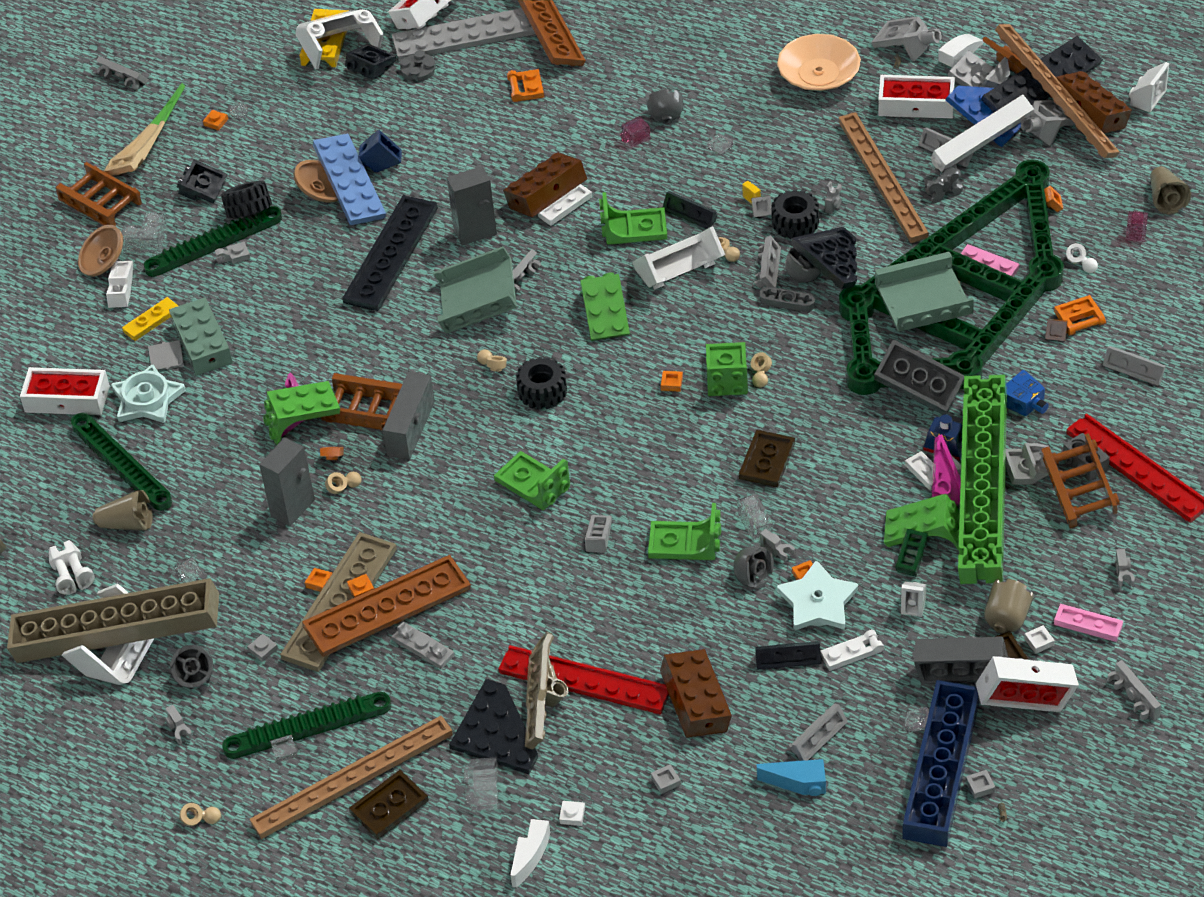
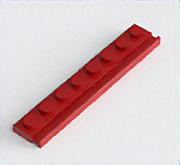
M1087 413L1084 418H1080L1066 429V434L1072 438L1081 433H1089L1091 440L1095 439L1097 446L1110 457V466L1189 523L1204 513V497Z
M509 645V650L505 653L498 668L499 673L528 680L529 656L532 651ZM549 655L557 679L567 685L568 691L661 715L669 695L665 684Z

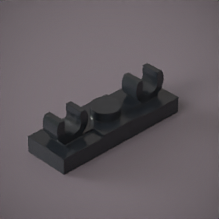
M671 191L666 192L663 203L666 212L705 229L712 227L714 222H716L718 215L716 211Z
M820 642L755 647L756 668L760 670L821 664Z

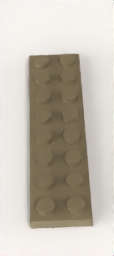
M359 532L302 621L353 599L354 597L347 584L349 580L367 574L374 586L397 550L396 544ZM301 621L281 652V660L319 672L329 655L322 657L302 627Z

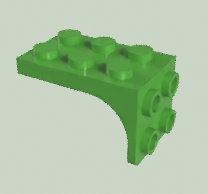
M602 192L603 199H599L600 210H604V212H600L601 224H605V226L601 227L602 237H606L607 245L668 239L664 207L621 211L611 207L607 202L606 192Z
M606 273L602 277L587 276L580 280V293L583 295L591 341L630 335L619 274Z
M745 342L706 344L708 396L748 394Z
M329 381L267 391V400H264L266 414L263 415V421L265 426L269 427L270 439L274 440L277 446L281 442L282 433L289 425L302 420L340 414V406Z
M520 451L494 475V480L544 511L570 487L568 461L562 459L550 469Z
M947 494L887 510L884 544L887 547L902 544L908 528L928 533V536L946 538L959 550L960 511Z
M712 503L711 515L703 521H651L648 558L715 560L716 552H720L719 536H721V523H717L721 519V510H717V504Z

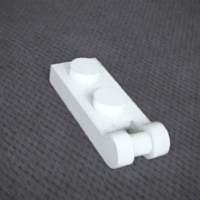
M869 630L862 636L821 650V657L829 671L880 653L884 650V645L881 641H878V635L875 630Z

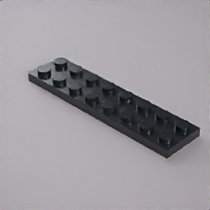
M1078 36L1040 59L1055 77L1079 71L1088 73L1103 61ZM1025 68L984 94L981 101L993 112H996L1021 95H1024L1029 103L1033 105L1034 101L1046 100L1050 97V94L1042 88L1038 80L1033 78L1029 69Z
M405 195L401 197L342 297L344 304L379 311L437 211V202Z

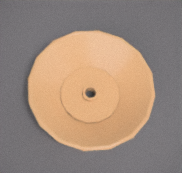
M812 34L801 36L789 42L779 53L777 66L781 76L790 84L805 90L823 91L838 88L851 81L859 71L861 59L857 49L847 40L829 34Z

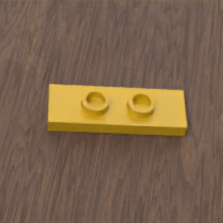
M166 297L123 326V332L136 341L171 317L169 309L178 307V305Z

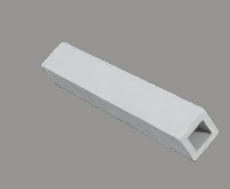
M1021 95L934 150L931 156L932 164L942 173L946 168L958 163L1019 124L1024 118L1030 117L1034 108L1025 96Z

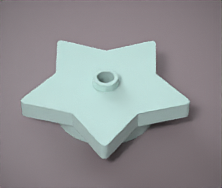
M150 365L145 371L133 374L126 381L111 384L113 391L121 400L117 414L119 422L146 417L164 423L166 421L168 404L186 391L184 384L166 380L154 365Z
M818 561L814 562L802 579L777 586V592L793 607L794 630L810 625H830L845 629L844 605L858 590L857 583L832 578Z

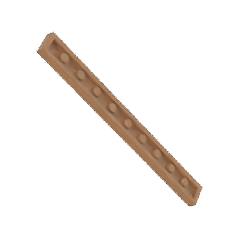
M999 24L995 29L999 34V38L1010 47V51L1013 54L1017 55L1021 60V64L1029 69L1033 78L1038 80L1042 88L1053 97V101L1065 111L1064 114L1076 124V128L1087 137V141L1094 145L1098 150V154L1103 158H1116L1120 153L1119 150L1010 24Z
M854 112L840 116V126L910 243L928 238L929 232L857 113Z
M439 716L250 818V823L259 837L263 839L453 735L452 729L444 718Z

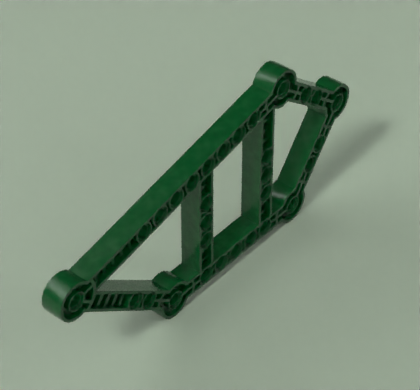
M1031 159L1019 163L1016 167L1015 176L888 265L892 266L950 252L952 256V270L958 281L1006 301L983 329L958 318L916 327L964 349L954 352L949 358H932L964 376H981L982 379L983 366L1044 292L1057 289L1063 282V262L1060 258L1053 255L1044 189L1049 186L1050 170L1044 162ZM1025 198L1033 258L1028 265V276L1023 281L953 251L957 246ZM875 275L862 285L843 289L839 294V313L842 318L849 321L853 359L847 365L846 383L848 388L858 395H870L877 392L880 388L888 387L874 380V374L881 362L872 358L868 319L872 317L874 309L890 316L875 285Z

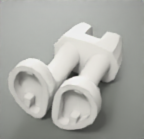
M68 540L63 542L65 550L59 552L56 545L49 548L50 566L54 570L57 569L60 576L56 580V588L59 593L64 595H70L77 591L74 580L67 569L68 566H71L77 585L81 590L88 588L95 579L91 569L88 567L82 568L80 564L81 552Z

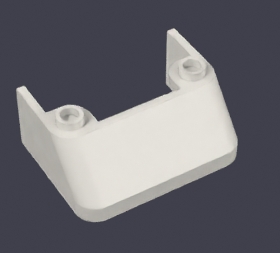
M352 10L301 23L296 28V37L316 70L319 69L323 51L316 39L361 27L370 44L380 48L383 32L369 11Z
M712 226L676 244L652 254H645L633 261L632 264L649 288L653 287L655 290L664 286V281L704 265V268L714 265V260L724 256L725 253Z
M115 584L98 591L97 595L100 598L127 594L128 592L119 584ZM154 639L107 647L101 659L97 658L83 645L65 651L61 656L87 677L123 685L131 681Z

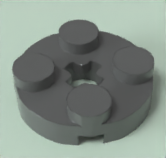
M418 50L415 54L408 55L400 60L401 75L409 81H412V79L424 81L431 78L435 73L436 63L434 58L425 54L422 50Z

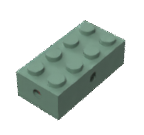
M206 297L169 309L172 325L196 376L233 363L229 346Z

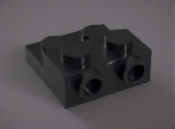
M366 44L346 53L345 67L350 71L359 72L362 76L373 79L384 74L385 67L396 62V55L371 44Z
M193 159L191 165H187L183 175L185 177H180L176 186L179 188L178 194L194 201L199 197L214 204L228 174Z

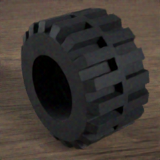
M264 181L244 183L232 187L220 195L227 218L236 219L264 211L272 205Z
M788 190L785 193L778 194V197L773 199L774 202L771 204L772 227L778 235L782 234V237L786 238L788 236L789 239L808 235L809 233L812 234L818 228L819 203L811 193H805L803 190Z
M549 357L529 359V362L525 361L522 364L523 366H520L518 372H516L517 391L520 401H523L524 405L529 404V408L537 407L538 410H541L542 407L549 409L551 405L553 407L557 406V402L561 403L563 397H566L567 394L566 373L563 365L555 359L550 360Z

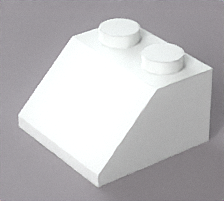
M1165 62L1149 69L1144 76L1139 78L1136 87H1132L1129 93V98H1131L1130 106L1147 112L1153 110L1167 91L1169 63Z

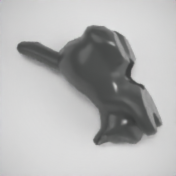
M957 163L946 168L933 181L924 180L925 192L927 195H932V203L940 202L948 192L957 196L963 191V183L959 181L961 171L956 169Z

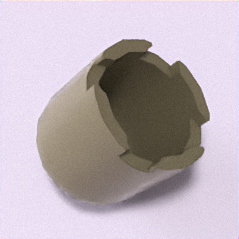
M1007 579L1006 582L996 580L993 583L985 607L984 617L987 624L996 632H1016L1024 624L1034 598V594L1026 590L1027 586L1012 579Z

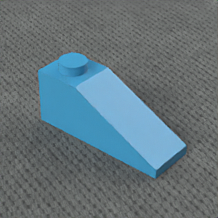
M823 759L756 764L757 780L802 795L818 796L826 794Z

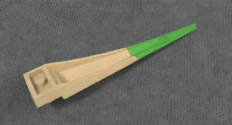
M183 83L180 84L153 121L128 146L109 161L104 170L105 173L113 176L137 170L145 160L184 90L185 85Z

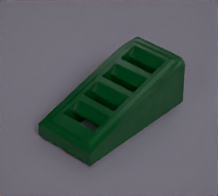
M907 528L895 566L897 572L917 577L928 533ZM910 538L918 539L921 541L920 543L910 541ZM908 546L918 548V551L907 548ZM906 555L914 556L915 559L907 558V557H905V556H906Z

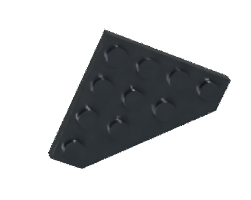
M845 227L792 238L790 245L799 254L803 255L811 265L819 269L825 277H828L835 283L836 287L842 290L855 286L857 282V262L855 261L857 256V249L855 247L856 237Z
M485 679L449 744L450 749L525 774H530L538 759V753L535 748L525 747L526 727L506 685Z

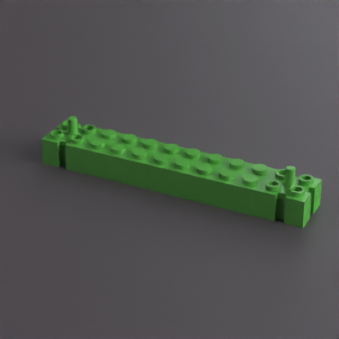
M989 375V379H981V376H964L958 555L960 584H977V579L985 580L986 583H994L996 580L1003 582L1007 413L1005 375Z

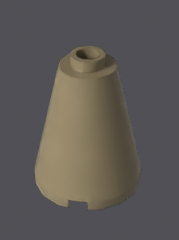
M1163 166L1157 167L1151 172L1153 204L1159 212L1167 215L1178 213L1179 209L1185 208L1189 204L1191 191L1184 181Z
M143 490L134 491L96 508L93 513V521L99 528L145 531L152 525V509L148 510L147 506L150 500Z

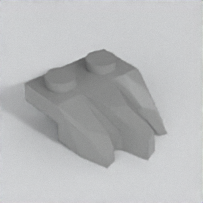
M1024 443L1022 449H1006L1005 467L1012 485H1031L1048 475L1041 449L1048 447V445Z

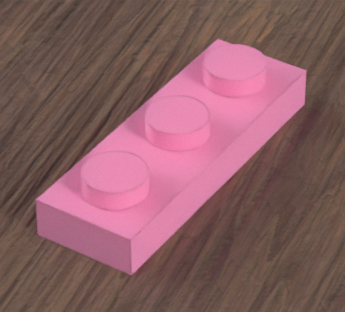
M968 244L961 252L962 255L1013 277L1019 270V263Z
M1060 604L1054 619V625L1117 642L1123 626V620Z

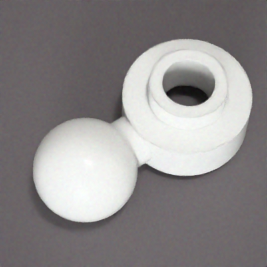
M1075 243L1067 248L1066 256L1069 262L1072 264L1081 263L1083 270L1087 273H1093L1097 270V261L1093 258H1086V250L1081 244ZM1078 252L1080 253V256L1075 258L1073 257V253Z

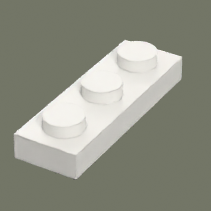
M580 184L538 213V217L552 226L592 198V192Z

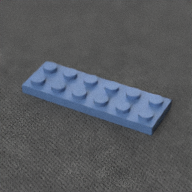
M349 134L313 140V147L350 226L385 218L386 212Z

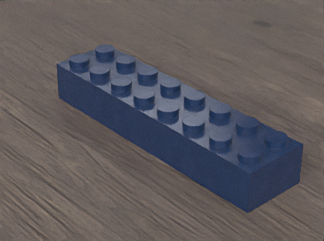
M936 680L903 820L902 839L943 847L948 846L980 699L977 687Z

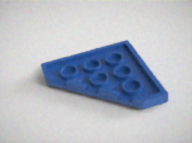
M957 86L945 99L974 125L994 113L981 101L982 96L994 88ZM1021 122L993 141L1000 147H1003L1019 131Z

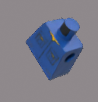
M1024 369L1006 383V408L1023 416H1027L1034 409L1041 414L1047 411L1049 404L1044 401L1045 388Z

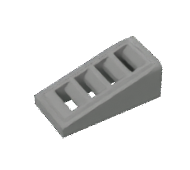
M591 515L585 537L587 552H606L612 516Z

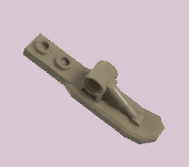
M546 632L539 639L529 656L525 747L534 749L544 740L545 705L554 707L568 694L567 685L557 679L549 659L550 645L554 639L553 634L550 632Z

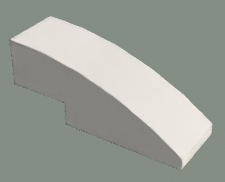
M970 34L957 36L939 49L938 61L954 67L968 51L974 53L984 42Z
M116 261L112 266L108 277L109 287L106 293L108 308L128 306L133 276V261Z
M531 819L528 837H518L511 870L512 887L517 888L540 861L550 836L549 821Z

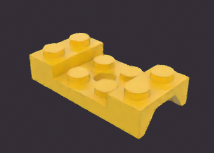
M314 9L311 21L349 10ZM347 31L316 39L323 50L321 60H325L331 67L336 68ZM302 47L299 55L301 66H306L310 59Z

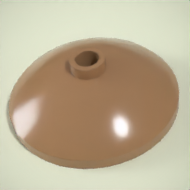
M305 160L296 166L293 174L294 180L305 195L319 202L330 203L338 201L320 161Z
M104 225L89 235L83 243L78 256V266L82 273L91 277L98 276L108 271L116 263L123 248V235L120 229L114 225Z

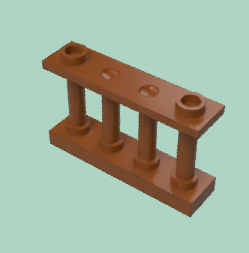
M88 162L84 163L86 175L74 185L67 187L60 183L55 187L58 199L102 225L116 226L114 219L116 213L130 202L139 206L142 204L141 194L138 189L132 188ZM90 180L98 182L85 194L77 193ZM104 187L110 189V191L97 202H93L90 200V198H92ZM117 194L124 197L111 209L103 207Z
M334 373L332 384L338 404L344 393L354 394L349 409L340 408V414L321 417V420L329 423L336 422L383 431L402 384ZM363 396L373 397L367 412L357 411ZM382 399L392 401L386 415L375 414Z
M1089 433L1085 434V445L1058 454L1055 452L1051 453L1049 446L1041 449L1043 462L1069 528L1078 526L1077 519L1080 518V515L1108 506L1111 507L1113 514H1117V505H1120L1117 493H1112L1096 453L1099 451L1095 439L1091 440ZM1089 452L1092 459L1091 463L1064 472L1058 470L1057 464L1060 461ZM1096 470L1100 479L1073 489H1066L1064 486L1066 479ZM1100 488L1104 489L1107 497L1105 499L1080 507H1073L1070 500H1073V497Z

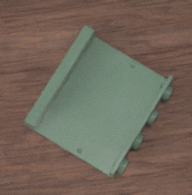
M504 246L433 272L440 283L443 314L437 316L445 333H450L517 308L512 261Z
M950 252L875 270V285L898 332L973 314L974 299H967L954 274Z

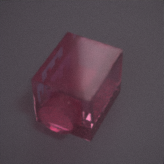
M640 116L621 124V139L624 143H628L631 148L650 140V126Z
M1128 212L1126 240L1145 242L1147 212Z

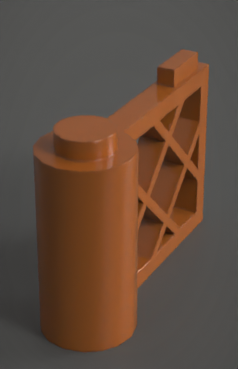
M983 37V42L997 52L996 60L999 63L1004 57L1008 59L1009 70L1015 74L1027 68L1021 64V60L1017 55L1010 51L1009 46L1000 47L989 38Z

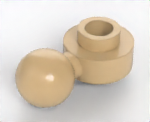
M718 237L726 259L730 262L737 261L740 257L739 249L730 247L728 239Z
M486 349L479 351L477 354L478 362L483 365L487 364L491 371L498 372L506 368L507 359L503 356H492V353Z
M763 352L755 354L751 359V367L757 372L754 374L752 382L754 386L759 388L767 385L768 377L765 372L772 365L771 358Z
M354 471L349 472L346 477L341 473L334 472L326 479L325 486L330 493L340 494L347 485L349 487L359 486L361 476Z
M188 803L180 810L179 817L186 826H195L201 820H205L208 824H215L220 820L221 812L216 807H208L205 811H202L199 805ZM187 812H193L194 818L189 819Z

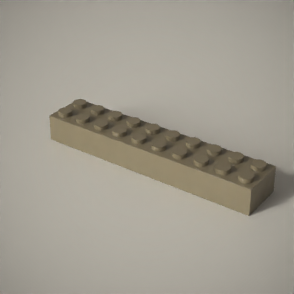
M211 578L13 614L10 620L7 650L16 663L60 656L63 652L81 645L85 646L88 650L214 628L217 627L219 592Z

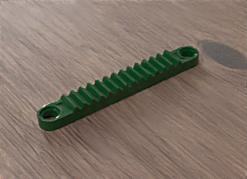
M270 206L259 213L237 218V221L232 219L230 224L225 222L223 227L218 225L216 230L211 228L209 233L204 231L202 236L198 234L195 239L191 237L188 242L184 240L181 245L177 243L176 247L170 246L169 250L163 249L162 253L144 262L145 273L150 277L159 276L210 254L217 249L272 227L281 222V210L279 207ZM271 214L277 215L273 218L268 217ZM151 266H158L156 269H149Z
M78 413L72 417L71 425L74 432L117 475L119 474L126 484L128 483L134 491L143 490L150 500L149 504L154 509L164 511L171 507L172 498L170 492L93 418L86 413ZM80 421H86V424L82 426L77 425ZM161 497L167 498L164 502H156Z
M376 692L362 697L356 695L355 699L348 698L346 702L340 700L338 704L333 702L329 707L323 705L322 709L316 707L312 712L306 710L305 714L298 713L295 717L290 715L288 719L283 717L279 722L273 720L272 724L266 722L262 727L256 725L255 729L247 728L245 732L227 737L222 743L223 752L226 757L237 759L377 717L391 709V700L385 692ZM379 700L386 702L382 707L375 706V703ZM230 745H239V748L235 751L228 750Z

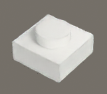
M1044 626L1024 634L1025 641L1035 654L1054 646L1055 640Z
M563 801L559 818L560 824L582 826L585 803Z

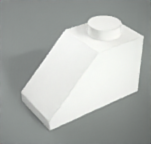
M904 582L901 588V614L922 617L926 600V584Z

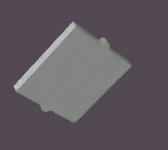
M180 340L148 346L151 365H154L157 371H169L172 368L184 366Z

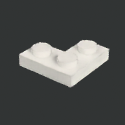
M921 451L905 460V466L931 491L934 463ZM951 455L958 473L961 474V464Z

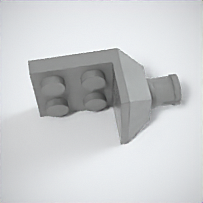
M917 16L887 21L871 43L874 48H886L903 44L911 61H916L929 44L939 43L942 36L937 28L928 30L925 23Z
M968 51L949 71L947 76L955 77V81L962 86L995 88L1009 78L1008 59L1004 57L994 68Z
M1053 100L1034 101L1032 114L1021 121L1023 131L1032 133L1049 146L1053 144L1060 127L1076 125Z

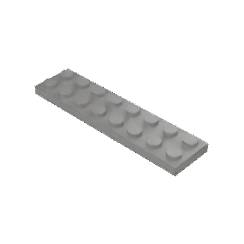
M519 8L392 34V40L398 61L408 55L415 54L418 50L424 51L425 54L433 55L533 35L535 32L523 9Z

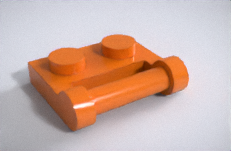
M539 69L523 72L511 70L507 73V79L511 84V98L513 102L544 98ZM522 80L525 92L519 91L517 81Z
M1090 295L1054 307V313L1059 320H1068L1066 331L1068 336L1074 335L1076 331L1088 327L1106 324L1104 314ZM1092 315L1094 316V318L1072 324V322Z

